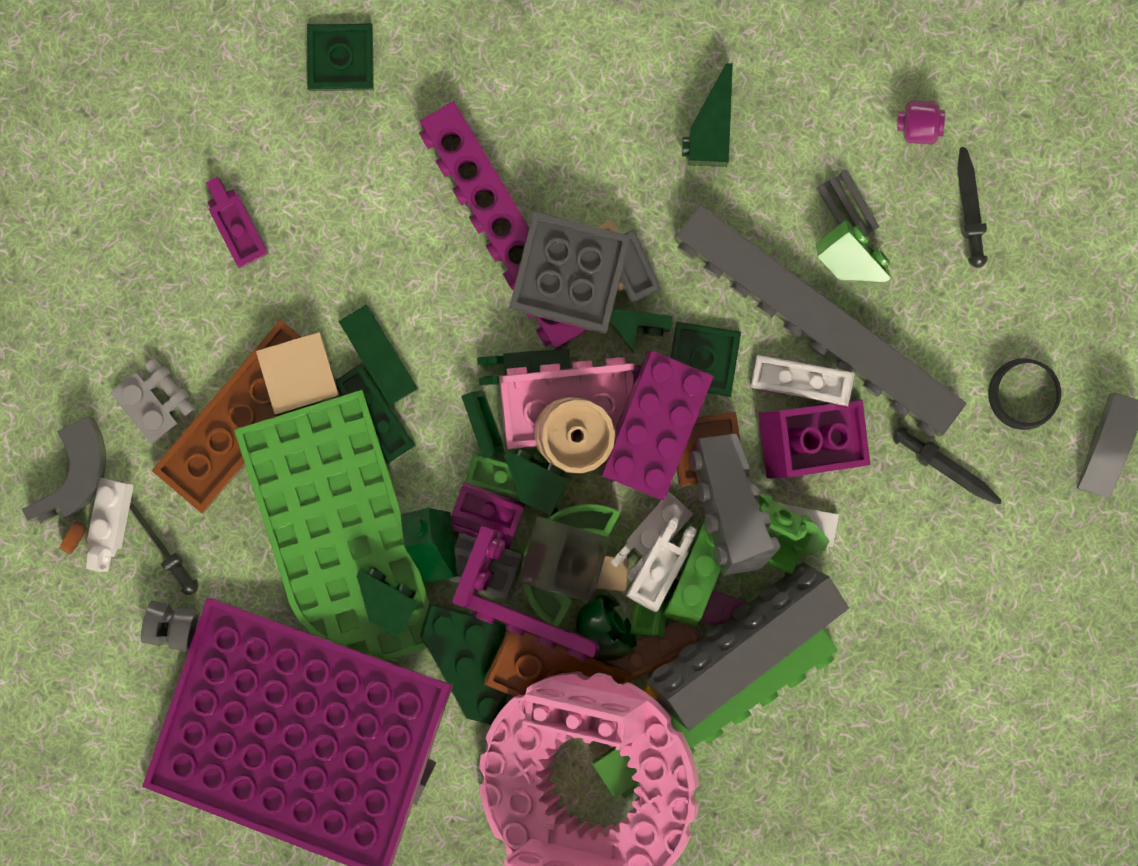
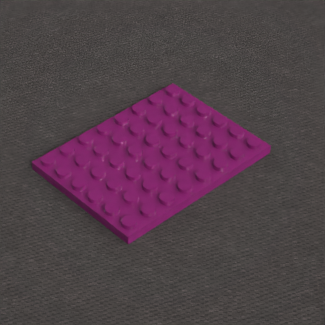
M207 597L142 787L347 866H392L453 685Z

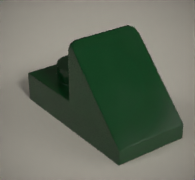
M613 309L609 323L634 354L638 328L644 329V335L663 337L664 331L670 332L673 316Z

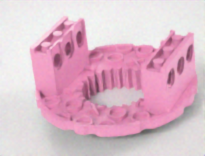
M576 671L542 679L527 687L525 695L518 694L503 707L493 721L485 738L488 748L480 757L479 769L484 775V780L479 788L483 809L494 836L501 839L506 845L508 857L504 860V866H672L678 860L692 835L690 822L697 818L699 803L694 797V792L699 786L696 764L685 736L682 732L673 728L671 724L672 717L655 699L629 682L625 684L616 683L610 675L596 673L592 677H587L581 672ZM572 737L574 739L578 737L583 738V742L589 744L592 741L608 744L611 747L616 746V750H620L619 754L621 757L629 756L631 758L627 764L628 767L636 768L637 770L632 779L640 782V785L634 789V793L639 797L632 802L634 808L627 814V818L621 820L615 826L609 824L602 829L601 825L597 824L590 829L588 821H584L579 825L576 815L568 817L566 815L568 808L566 806H558L557 803L560 796L551 793L555 783L548 781V778L554 774V771L548 766L555 762L556 759L553 755L561 749L560 745Z

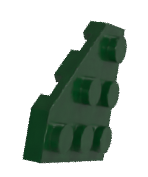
M429 604L420 634L423 643L434 659L444 681L453 685L451 692L464 717L492 725L504 707L507 693L485 685L484 679L507 631L505 629L506 625L494 621L493 623H488L472 615Z

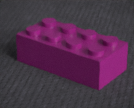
M646 351L615 428L614 447L607 460L601 464L597 474L664 501L714 376L657 352Z

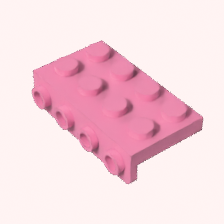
M625 357L605 359L606 365L593 367V361L590 360L573 362V369L560 370V364L540 365V372L527 373V367L507 369V375L499 376L506 449L537 446L534 438L536 420L547 405L563 397L583 398L602 407L611 418L615 430L633 386L632 370H635L634 363H626ZM576 430L571 433L572 440L578 438V435L575 433Z

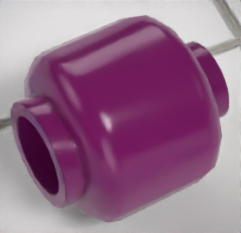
M911 100L907 102L905 112L898 111L897 131H904V140L907 143L934 144L938 140V136H944L945 110H940L937 102Z

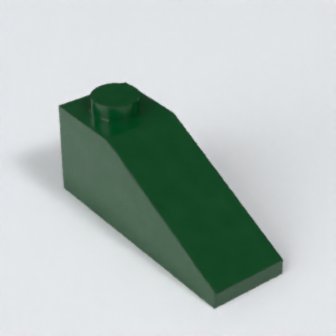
M733 63L725 64L690 127L689 137L682 138V157H688V166L727 167L729 163Z

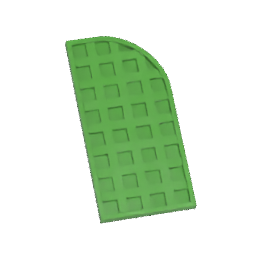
M363 390L235 429L238 444L289 604L301 624L313 635L383 660L395 659L426 649L420 634L430 601L421 573L404 548L402 513ZM369 566L374 567L387 575L386 582L395 587L400 582L416 591L414 597L419 599V603L399 638L369 622L357 580L360 568L368 570Z

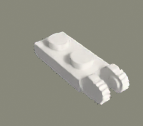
M668 492L664 501L661 500L625 541L626 545L612 559L611 563L615 567L621 565L627 558V554L633 549L642 558L628 570L626 577L632 581L637 576L655 540L661 535L669 519L674 516L679 520L678 526L668 542L694 513Z
M674 516L669 519L661 535L655 540L626 597L653 612H657L688 555L686 551L697 532V529L692 526L686 529L678 547L668 542L678 526L679 519Z

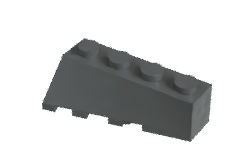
M737 434L700 438L689 453V464L692 471L696 472L698 479L697 495L700 502H704L706 529L708 533H712L715 545L713 548L715 563L720 565L723 576L761 570L781 547L777 537L770 538L767 527H770L771 521L768 513L760 512L759 510L760 492L758 487L747 479L750 474V467Z

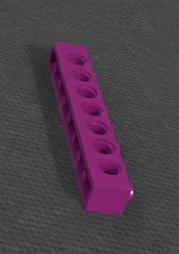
M452 101L420 120L423 130L418 133L428 150L434 147L440 158L435 160L436 164L445 178L449 175L453 178L457 185L452 188L461 206L468 203L473 212V215L469 216L471 223L478 234L484 231L490 243L485 246L495 262L500 259L503 262L507 271L502 273L511 290H514L520 265L512 263L509 255L516 248L524 249L529 226L457 105ZM449 136L458 137L461 140L460 146L454 151L445 150L442 147L445 138ZM465 164H472L478 170L474 178L463 179L459 175L460 168ZM482 192H489L494 196L493 204L487 208L479 207L476 204V198ZM499 220H506L511 224V230L505 236H498L492 231L493 225ZM526 314L529 319L534 316ZM535 316L541 326L536 330L545 347L551 344L554 350L559 349L589 331Z

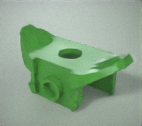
M760 494L758 501L760 512H767L771 521L770 527H767L770 538L777 537L781 547L768 563L777 570H784L792 574L799 556H810L819 551H824L830 541L806 513L804 516H801L772 501L773 496Z

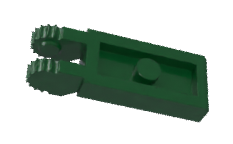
M569 349L503 353V356L478 357L477 364L483 367L504 364L505 375H507V369L527 367V373L540 372V365L560 364V370L570 369ZM483 376L479 378V386L500 385L499 376Z

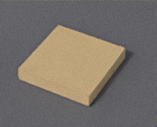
M320 332L256 351L275 415L340 396Z

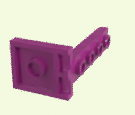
M481 526L452 603L475 610L474 617L485 622L493 623L494 618L506 623V630L524 636L525 631L538 635L536 642L548 647L555 648L557 643L569 648L567 654L586 661L588 656L597 657L600 648L597 642L480 596L481 591H487L494 574L490 571L494 558L499 560L506 541L502 540L503 532Z

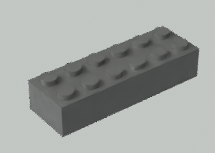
M804 562L797 564L792 574L785 572V576L775 584L767 585L761 589L758 597L750 603L737 607L733 611L732 616L725 622L711 627L706 632V636L696 644H690L683 648L679 656L671 663L658 667L646 683L662 707L670 716L690 731L849 609V606L829 576Z

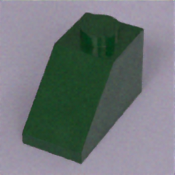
M425 508L401 514L404 548L426 583L457 577L451 512Z

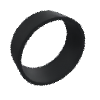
M1021 358L1005 363L995 372L989 384L988 398L993 413L1002 423L1014 429L1030 430L1045 424L1054 415L1061 401V386L1056 374L1048 366L1033 359ZM1024 363L1037 364L1044 368L1051 375L1057 392L1056 403L1052 412L1044 419L1032 423L1020 422L1010 417L1002 408L998 395L1000 382L1006 372L1014 366Z

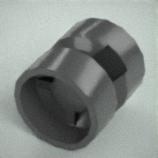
M150 601L142 623L141 642L161 646L166 642L170 649L188 652L197 626L198 610L180 606L172 610L170 604ZM165 622L169 623L168 628L164 627Z

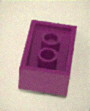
M863 400L849 401L848 406L832 403L758 413L766 479L788 478L871 465Z

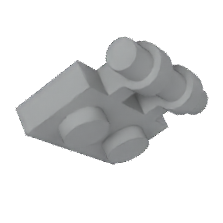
M152 358L144 365L151 374L149 379L144 381L140 374L135 372L110 393L149 442L154 444L179 424L171 414L174 410L178 408L187 417L195 411V407L188 400L190 398L188 393L184 389L180 390L171 379V372L166 366L162 367L155 358ZM159 385L170 397L165 404L152 391Z

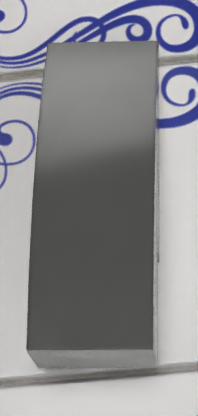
M1118 393L1108 395L1100 424L1096 426L1077 489L1110 498L1138 431L1137 399Z

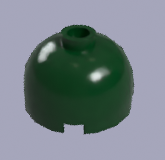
M606 592L591 599L578 612L576 620L577 633L575 634L599 644V652L595 658L602 661H615L633 653L635 650L632 648L637 646L636 636L630 633L631 623L628 617L623 621L614 608L620 606V603L611 594Z

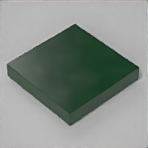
M372 23L307 24L308 91L374 90Z
M676 321L670 358L713 375L714 377L707 394L731 397L741 332Z

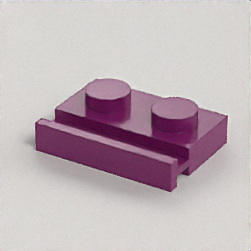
M464 481L451 515L452 530L477 538L481 526L493 528L504 533L502 540L506 541L504 548L509 550L526 504Z

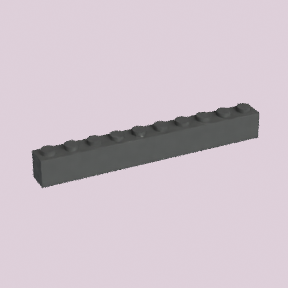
M699 205L676 236L675 240L680 243L677 249L690 259H693L695 256L706 263L703 268L717 279L724 276L731 281L732 285L730 288L739 296L746 299L749 295L759 302L756 307L763 314L770 318H773L774 315L778 316L786 322L783 325L786 331L797 338L802 334L812 342L809 347L824 358L830 355L838 361L836 367L839 370L855 373V375L865 381L862 385L863 388L876 397H879L881 394L892 401L889 405L892 410L903 417H906L907 414L918 421L915 426L929 437H932L933 434L937 436L944 435L967 403L702 205Z

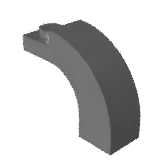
M86 416L57 431L69 456L68 476L57 491L22 509L27 521L38 520L40 524L45 523L58 516L56 511L58 509L63 518H71L84 509L96 495L100 478H104L106 449L102 434L93 417Z

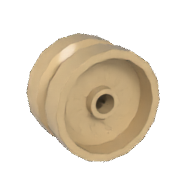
M563 397L552 401L541 411L535 422L534 438L538 451L547 462L566 472L585 473L595 470L607 460L614 447L615 430L611 418L602 407L583 398ZM576 430L575 433L578 435L576 440L571 439V433Z

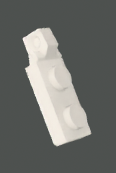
M100 478L86 544V550L89 551L87 553L86 569L108 572L111 557L115 556L117 549L122 548L133 484Z

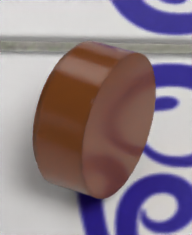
M76 520L63 539L59 549L67 554H72L84 536L87 526Z

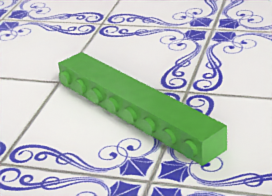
M822 629L690 731L673 717L671 718V724L675 730L683 733L693 754L696 751L693 746L702 740H705L706 743L715 740L723 734L722 727L731 721L734 725L742 722L751 715L749 709L758 703L762 707L771 703L779 696L778 690L787 684L789 688L798 685L807 678L804 673L814 666L817 670L827 666L834 660L832 654L838 650L825 630ZM615 746L593 760L592 764L613 797L616 798L622 795L623 798L632 795L634 789L638 786L639 782L632 779L637 770L636 768L628 767L627 764L631 758L629 756L621 757L619 754L620 750H616Z

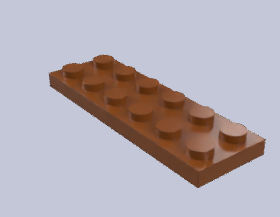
M281 319L151 470L200 513H204L245 466L234 430L283 415L274 414L256 354L258 350L301 338L299 334Z

